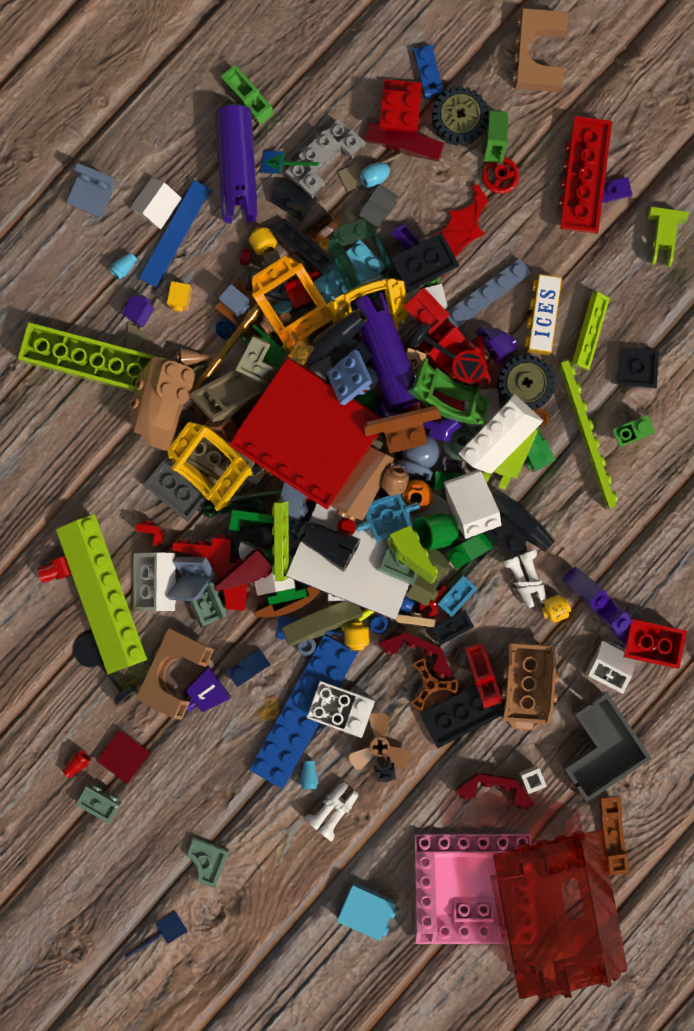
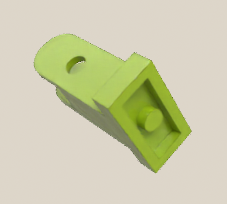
M651 207L647 211L646 219L655 220L651 265H655L658 249L668 250L666 264L667 267H671L674 258L678 224H684L688 220L689 212Z

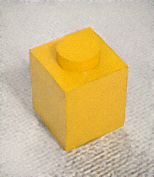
M171 281L167 304L172 311H188L192 292L189 284Z

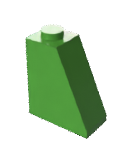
M501 110L489 111L484 161L503 163L508 141L509 113Z

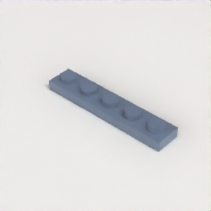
M519 258L447 311L450 316L446 319L459 328L530 276V270Z

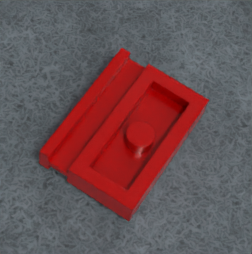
M424 287L403 306L420 325L424 322L430 325L429 334L450 316Z

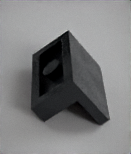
M285 179L277 186L270 202L302 222L306 218L310 207L317 201V198L315 196L311 198L298 185Z

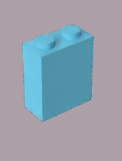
M352 882L338 914L337 922L380 941L382 936L386 937L390 926L387 924L389 919H393L397 912L395 900Z

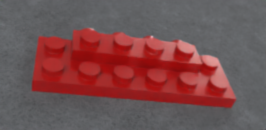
M574 116L570 141H566L565 152H568V159H564L563 170L566 171L565 178L562 177L560 189H564V192L558 201V207L561 208L562 213L560 229L593 234H598L612 129V121Z

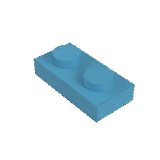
M462 576L439 601L438 605L452 617L478 588L466 577Z

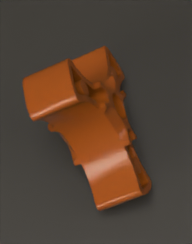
M424 658L413 663V666L419 671L422 678V688L419 694L411 700V704L417 709L423 710L427 697L437 690L457 692L458 682L456 679L442 681L434 678L428 672Z

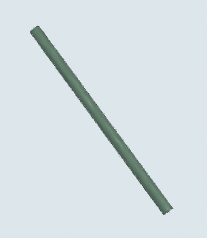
M283 488L233 496L229 502L280 494Z

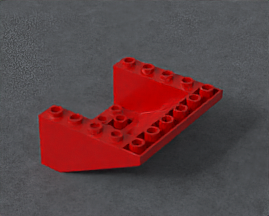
M289 357L239 428L230 446L328 510L379 435L378 433L365 436L364 424L382 419L383 417L354 398L346 405L340 404L332 384Z

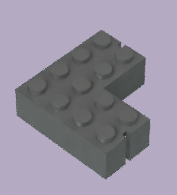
M604 691L589 701L591 705L586 703L572 712L593 746L562 766L586 802L652 759L609 694Z

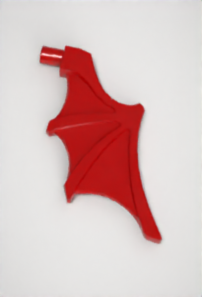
M478 184L472 187L475 193L474 201L464 209L449 211L451 217L448 225L440 232L434 234L435 236L441 232L443 233L455 258L468 244L484 235V231L478 226V219L488 200Z

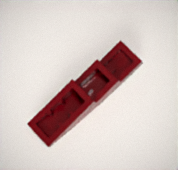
M370 122L364 138L366 142L383 145L386 149L400 151L407 156L439 162L445 145L444 142L413 132L379 129V123Z

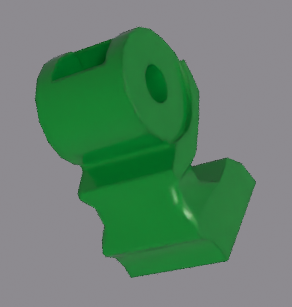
M435 471L431 478V489H445V481L465 474H443V472Z

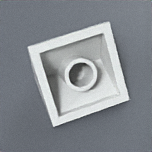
M151 177L130 209L161 230L183 199L165 182Z

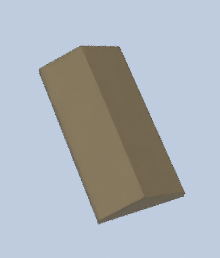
M205 437L201 439L186 460L216 480H219L231 464L229 458ZM235 450L252 471L255 462ZM250 476L246 477L236 492H241Z

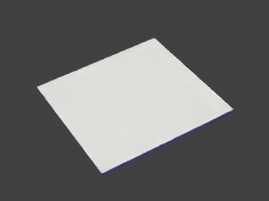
M376 495L373 501L381 499L382 497ZM316 504L309 523H318L337 531V523L345 517L337 514V509L332 506L327 510ZM409 513L412 526L417 517L426 516L422 513ZM366 516L363 521L356 518L355 524L366 521ZM356 527V531L352 536L360 538L361 541L344 572L307 547L302 541L300 542L286 577L396 620L409 584L377 571L387 549L388 538L376 542L370 528L358 532Z

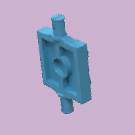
M400 494L395 496L389 495L373 501L366 514V521L356 524L357 530L360 532L370 528L376 542L389 538V535L408 526L412 527L409 513L420 509L419 504L416 501L406 505Z

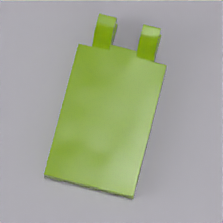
M539 427L493 471L503 476L498 486L499 488L506 490L511 477L518 478ZM484 471L483 476L486 482L489 481L492 473Z

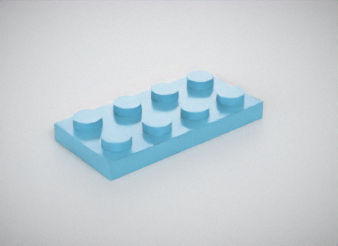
M359 240L336 261V266L324 276H320L314 282V285L328 304L342 294L372 282L386 268V265Z

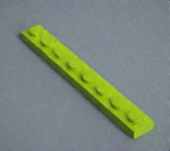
M569 360L561 362L559 369L605 508H613L617 506L618 498L615 491L611 490V477L609 473L605 472V459L603 455L599 454V441L597 437L593 436V423L590 418H587L586 411L588 409L586 402L582 401L580 397L582 391L580 384L576 383L574 375H576L574 366L570 365Z

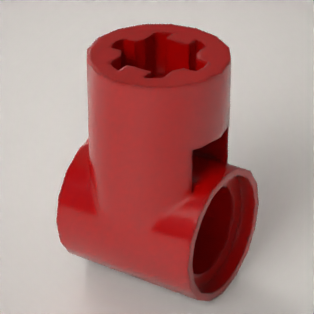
M65 556L50 561L51 564L37 568L43 584L55 578L59 580L72 575Z

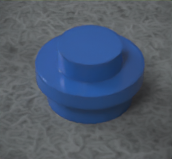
M382 615L372 617L369 622L370 630L375 634H383L388 629L387 619Z

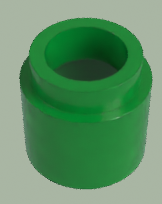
M436 513L417 517L413 522V531L418 533L419 542L427 551L448 547L458 538L457 522L449 514Z

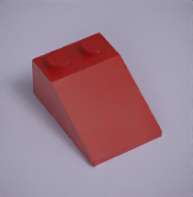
M631 619L633 622L629 625L623 657L680 669L687 631Z

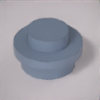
M314 639L297 643L298 652L305 656L311 655L316 649Z

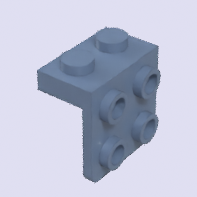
M176 557L173 563L181 577L169 591L167 598L168 600L196 601L216 574L206 557Z

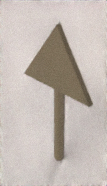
M156 298L152 304L154 308L159 302V298ZM128 322L126 348L133 350L153 336L143 331V327L140 326L138 328Z

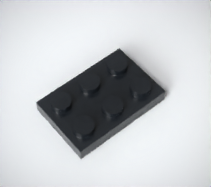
M442 232L391 258L397 274L404 281L408 294L460 266Z

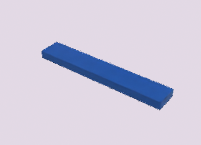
M195 180L192 182L139 278L141 281L157 289L210 194V188Z

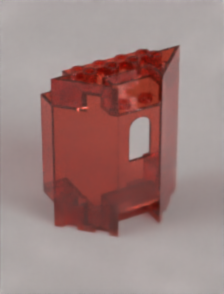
M601 829L586 833L584 831H576L569 837L559 835L555 836L552 841L547 839L538 840L535 845L521 844L517 846L518 849L493 854L496 874L490 875L507 970L515 974L519 999H526L535 995L538 998H553L559 994L563 995L564 998H572L571 991L602 984L609 988L612 985V980L617 981L621 977V973L628 970ZM573 878L579 884L585 917L567 921L562 885L567 879Z

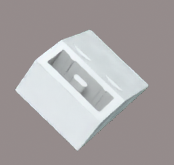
M320 681L307 718L362 738L375 700Z

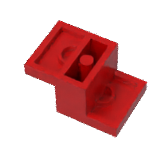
M384 79L379 129L418 132L422 83Z
M446 320L431 334L428 333L427 337L456 356L466 350L481 353L477 346L465 339L455 325ZM425 340L418 347H415L426 354V357L434 367L451 378H456L452 371L453 359Z

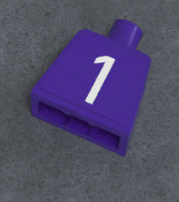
M208 668L186 690L190 695V698L187 699L190 703L186 710L190 712L198 707L201 712H205L231 698L211 668Z

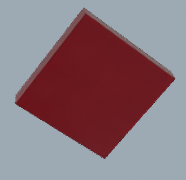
M120 729L96 762L128 784L151 751Z

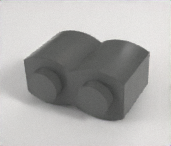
M380 184L377 188L373 187L368 194L370 199L367 203L363 202L358 209V213H360L358 219L377 231L398 201V195Z

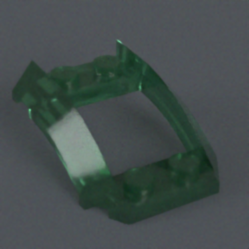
M363 218L338 227L328 235L329 242L326 250L336 260V265L342 275L347 291L378 280L388 278L400 280L391 262L392 257L387 246L376 229ZM370 237L380 254L386 272L360 282L357 272L343 246ZM385 289L374 291L366 295L369 297V299H372L374 297L379 296V293L385 294ZM355 299V300H353V301L351 302V303H352V306H353V305H356V300H357V299Z

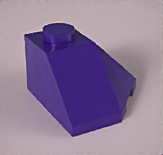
M481 326L475 331L477 336H482L483 345L495 364L517 349L515 339L512 335L509 336L507 332Z

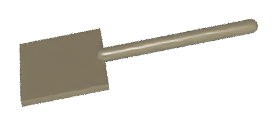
M398 153L381 162L388 163L400 157V154ZM358 162L338 171L347 192L363 185L360 180L362 169Z

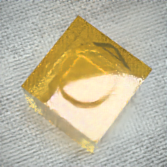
M294 331L291 332L282 346L288 357L302 364H305L314 350L309 339Z

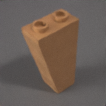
M370 447L332 502L331 506L337 509L336 513L353 521L356 518L363 521L381 486L384 472L387 468H390L394 458Z

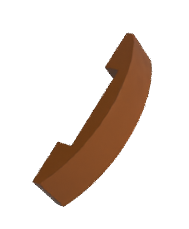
M308 587L306 589L310 596L275 611L273 605H269L254 612V615L257 617H276L294 612L311 602L321 590Z
M620 795L600 798L602 832L609 874L630 873L628 856L625 850Z

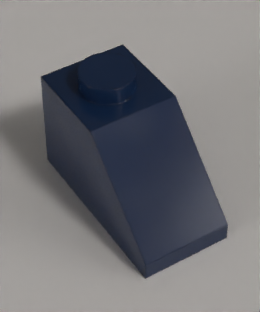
M259 649L226 672L236 687H239L271 664L261 649Z

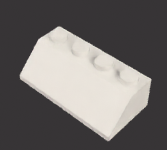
M514 394L467 442L459 452V455L472 467L491 474L544 420Z

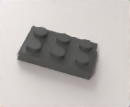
M167 456L143 486L189 522L207 499L190 481L177 471L171 469L173 466L172 459Z

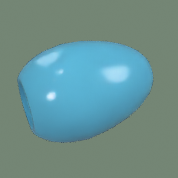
M383 162L367 165L360 173L362 184L368 188L377 187L379 184H382L389 176L390 167Z

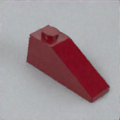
M257 546L214 583V590L217 592L258 581L262 577L266 578L272 573L273 562Z

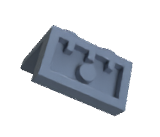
M77 163L75 172L78 177L68 197L67 204L101 218L116 183L113 177Z

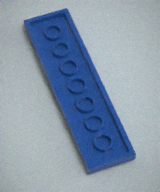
M326 635L323 636L249 771L281 789L284 788L319 725V722L308 719L307 716L320 681L340 687L358 654L357 652L350 650Z

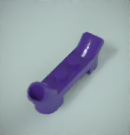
M384 399L376 403L377 413L381 417L386 418L399 415L397 411H388ZM443 417L437 422H424L423 426L424 429L431 430L429 437L450 442L452 433L461 428V422Z

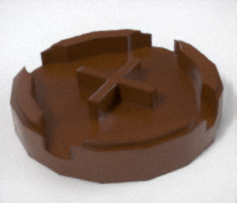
M332 212V216L328 214L319 219L311 228L313 230L312 233L308 232V238L315 243L327 237L340 224V215L337 212Z

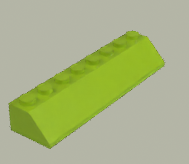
M95 514L56 529L107 675L146 661L144 649Z

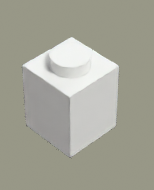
M537 766L519 772L528 794L547 787Z

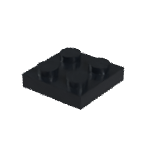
M621 347L619 351L617 386L656 389L659 350Z

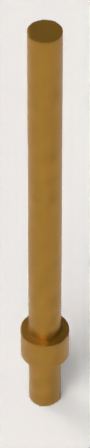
M257 302L252 309L247 311L244 320L192 387L193 391L204 386L250 323L257 319V314L261 310Z

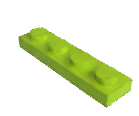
M592 291L572 361L573 365L583 370H590L610 300L609 297L600 292Z
M281 500L275 502L272 508V515L274 517L272 535L275 541L272 548V554L275 556L272 573L275 575V581H284L289 578L286 577L289 570V501Z

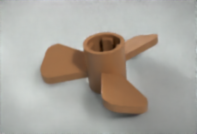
M370 714L369 721L374 733V737L370 741V747L352 752L349 755L350 762L355 769L360 770L374 755L377 757L386 755L400 769L406 768L411 759V752L408 749L389 745V741L385 737L388 724L387 714ZM377 741H382V744L385 745V748L381 751L374 749V745L378 744Z

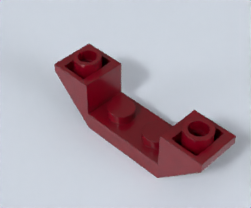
M409 633L399 634L379 644L382 647V652L392 656L393 652L398 653L402 641L405 640V645L414 649L419 646L424 649L423 653L433 657L434 654H437L431 668L435 671L434 675L443 679L446 676L451 677L452 675L442 648Z
M477 772L455 788V793L459 795V798L470 800L471 797L476 798L478 782H481V786L492 788V784L498 785L500 789L511 791L514 788L512 802L517 805V808L528 810V807H534L533 801L516 778Z

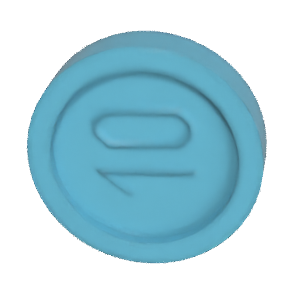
M288 300L280 301L273 307L274 312L278 315L290 312L293 308L292 303Z

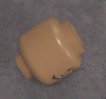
M392 466L385 470L381 486L389 495L402 494L406 489L409 475L403 467Z

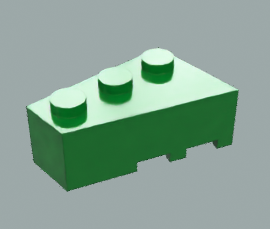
M539 430L524 462L529 471L532 469L533 473L556 460L546 439H543Z

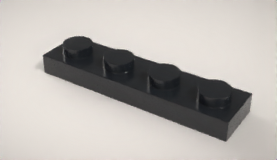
M285 218L271 228L272 234L321 276H324L336 266V260Z

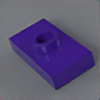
M628 177L605 182L602 204L632 197L633 194Z
M405 224L395 228L391 233L405 250L421 243Z

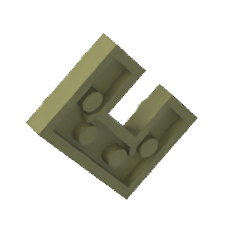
M252 335L235 370L269 386L287 358L290 357L301 365L305 362L298 356L295 359L294 354L292 355L288 351L279 368L263 361L270 343Z

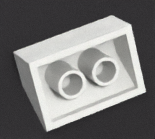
M134 553L133 611H175L176 600H168L167 594L176 584L175 565L173 563L175 553Z

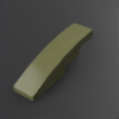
M344 601L301 618L283 627L282 631L288 646L323 636L326 631L342 627L346 622L362 618L363 613L359 605Z

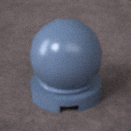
M426 434L428 445L401 451L403 460H397L395 466L403 467L411 477L420 479L421 476H424L426 481H431L433 472L429 468L434 466L439 458V447L435 439Z

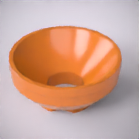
M411 479L408 480L405 491L400 495L403 502L409 505L413 503L410 500L411 495L415 492L420 493L422 496V500L418 503L420 509L410 512L419 514L426 511L432 504L433 492L425 481Z

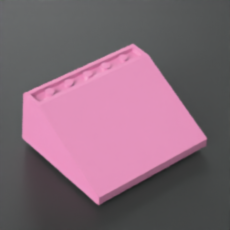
M531 834L414 835L415 944H533L538 930Z

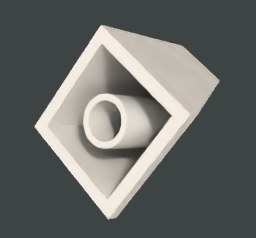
M476 470L444 482L448 509L456 520L465 539L501 526L500 512L481 470Z

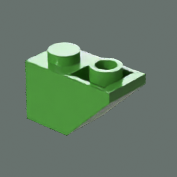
M648 415L612 429L619 447L656 433Z

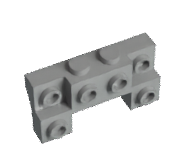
M339 119L327 131L318 132L313 137V142L309 146L305 145L299 151L297 162H319V166L291 165L285 171L286 176L311 198L315 196V193L321 187L325 186V182L318 174L341 152V149L353 159L355 153L360 148L363 149L365 147V142L353 130L348 129Z

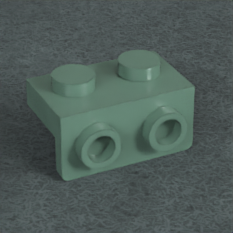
M212 581L198 600L190 601L200 627L226 617V607L219 599V591L216 592L214 590Z
M94 783L87 784L76 805L110 824L122 802L118 801L119 797L112 793L106 794L101 791L102 788Z

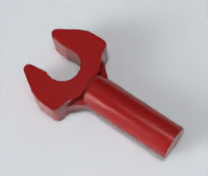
M443 585L439 589L436 599L434 601L430 600L427 605L431 607V612L427 615V618L433 617L438 613L437 604L449 590L446 586ZM420 603L419 611H422L426 605Z

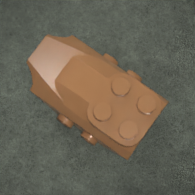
M153 357L139 374L135 382L134 396L130 401L129 414L134 432L141 434L147 441L148 446L168 451L171 444H173L177 426L182 416L183 405L189 400L194 382V371L192 368L174 361Z
M509 643L507 668H503V679H506V685L502 687L501 698L504 699L503 721H508L512 729L535 731L542 724H550L554 703H557L558 699L555 683L559 682V671H556L555 647L542 644Z

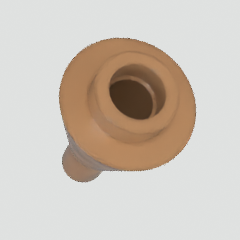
M180 348V352L176 353V361L187 366L199 363V361H212V354H199L198 352Z

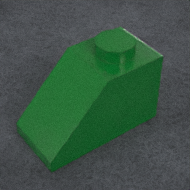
M483 532L451 549L446 554L456 570L494 547Z

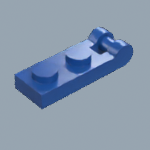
M432 44L414 48L415 60L425 100L435 95L439 97L443 94L444 90ZM435 84V88L430 89L428 86Z

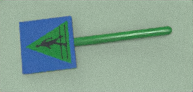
M264 151L260 173L281 174L282 165L319 166V162L283 161L284 151Z

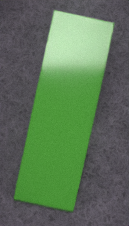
M236 65L221 76L239 102L251 109L252 117L259 125L274 114L272 106Z

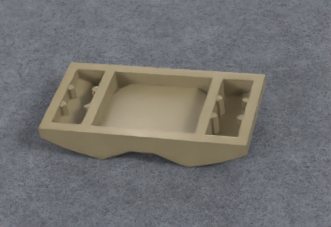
M233 370L190 393V397L211 421L215 422L232 417L239 409L246 405L257 403L268 386Z

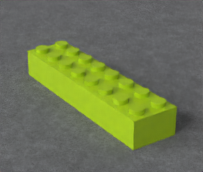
M28 322L18 360L25 364L135 392V382L139 374L149 361L157 356Z

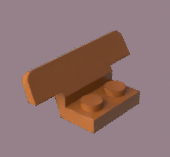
M432 406L366 422L364 424L365 436L384 432L389 453L428 445L423 423L441 419V414L438 407Z

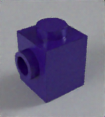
M133 294L127 300L122 315L133 323L144 327L155 308L150 304L151 300L141 295L138 297Z

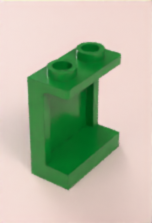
M232 510L229 529L240 532L242 521L274 525L273 515Z

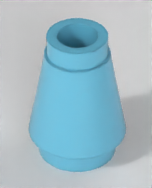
M129 252L112 263L109 270L118 280L125 278L134 266L137 258Z
M304 761L300 779L301 789H317L319 782L315 761Z

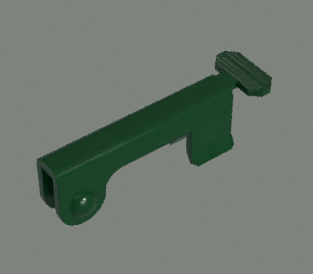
M256 497V502H253L251 498L240 499L239 503L229 504L219 511L215 510V506L206 505V507H203L204 517L212 518L215 515L232 513V510L250 511L254 507H257V511L261 513L265 510L263 497Z

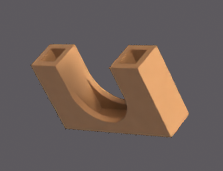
M523 8L522 14L518 15L517 27H520V33L516 34L515 45L518 46V52H515L514 64H517V70L513 71L512 82H516L515 89L560 93L563 86L564 67L543 66L536 63L529 55L528 44L533 39L542 36L564 38L567 31L568 12Z
M168 628V631L163 635L160 648L155 652L154 661L146 672V678L138 689L136 699L173 719L182 720L190 702L173 694L167 688L165 682L166 670L172 661L181 657L206 667L214 649L177 630Z

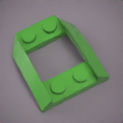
M424 358L414 371L416 377L413 386L408 392L425 407H438L441 416L479 426L484 425L487 421L491 402L487 396L484 397L480 393L481 387L479 385L471 387L457 382L438 368L434 370L427 364L428 359ZM436 389L449 397L470 402L467 412L443 403L432 395L433 390Z

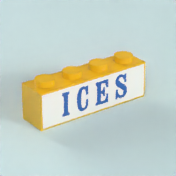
M539 274L537 280L533 281L532 291H535V296L531 298L529 307L532 310V317H528L527 328H530L529 336L526 335L524 347H527L526 353L547 356L552 353L562 277Z

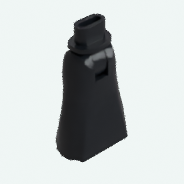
M298 519L290 530V533L296 535L297 539H300L303 544L321 555L342 572L348 567L361 541L360 538L335 531L321 524L309 523L308 521L302 522Z

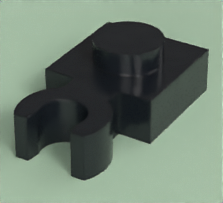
M388 756L387 760L383 762L377 758V766H374L377 782H389L396 779L394 763H391V758Z

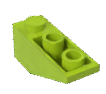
M408 526L390 534L387 543L395 558L430 584L434 583L438 576L436 566L431 564L428 559L429 555L426 548L421 546L418 533L413 531L411 526Z

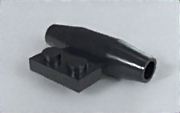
M356 309L336 320L315 337L301 354L302 360L308 366H312L330 356L331 366L334 367L351 351L357 350L365 364L373 355L362 341L353 338L367 322L365 313L360 309Z
M497 490L492 495L500 512L501 526L485 531L484 535L509 558L513 560L526 545V541L544 552L555 542L541 522L516 500L500 490Z

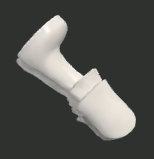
M536 549L519 554L529 581H526L518 556L513 560L509 558L502 561L505 568L512 570L517 580L514 583L518 587L516 589L528 608L534 607L531 593L536 592L541 604L546 600L544 584H542V580H539L533 565V559L537 556Z
M345 782L337 786L327 796L328 799L322 801L325 805L317 814H307L303 818L313 828L318 830L331 810L336 808L330 819L318 830L331 842L335 837L333 830L345 813L349 812V809H352L358 797V793L353 790L346 800L341 798V795L348 787V784Z

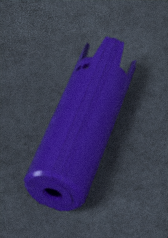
M230 104L220 107L216 111L223 221L232 224L235 206L243 205L246 223H252L256 221L257 217L252 111L249 107L240 104Z
M383 293L378 294L383 311L380 310L376 301L371 302L366 295L356 300L357 308L362 310L367 316V322L358 332L363 344L373 355L369 361L372 369L377 374L378 385L388 411H399L419 402L408 392L413 386L415 376Z

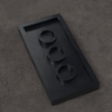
M474 685L419 714L438 749L502 716L504 708L501 703L484 708L477 686Z

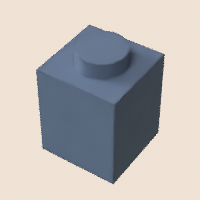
M232 284L218 298L220 303L237 317L240 314L243 315L250 307L248 305L250 303L249 299Z

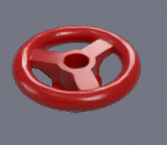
M504 157L503 163L508 164L513 171H510L505 164L497 165V162H487L483 168V182L494 193H508L519 182V169L515 162L507 157ZM490 167L494 170L496 178L493 185L488 180ZM503 172L504 176H499L498 173ZM507 178H514L509 186L498 188L501 181Z

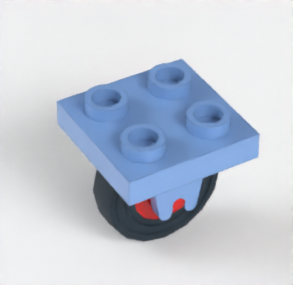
M357 350L351 351L327 372L338 401L343 405H346L355 396L369 392L378 382L376 372L371 367L365 366Z

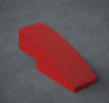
M480 643L465 648L483 707L487 708L503 703L484 644Z

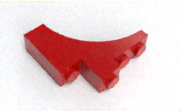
M217 535V538H212V546H209V542L197 541L196 545L190 544V540L178 539V543H173V551L187 553L194 557H206L218 580L241 561L234 559V563H231L233 540H229V536ZM248 583L223 590L226 603L225 609L246 611Z

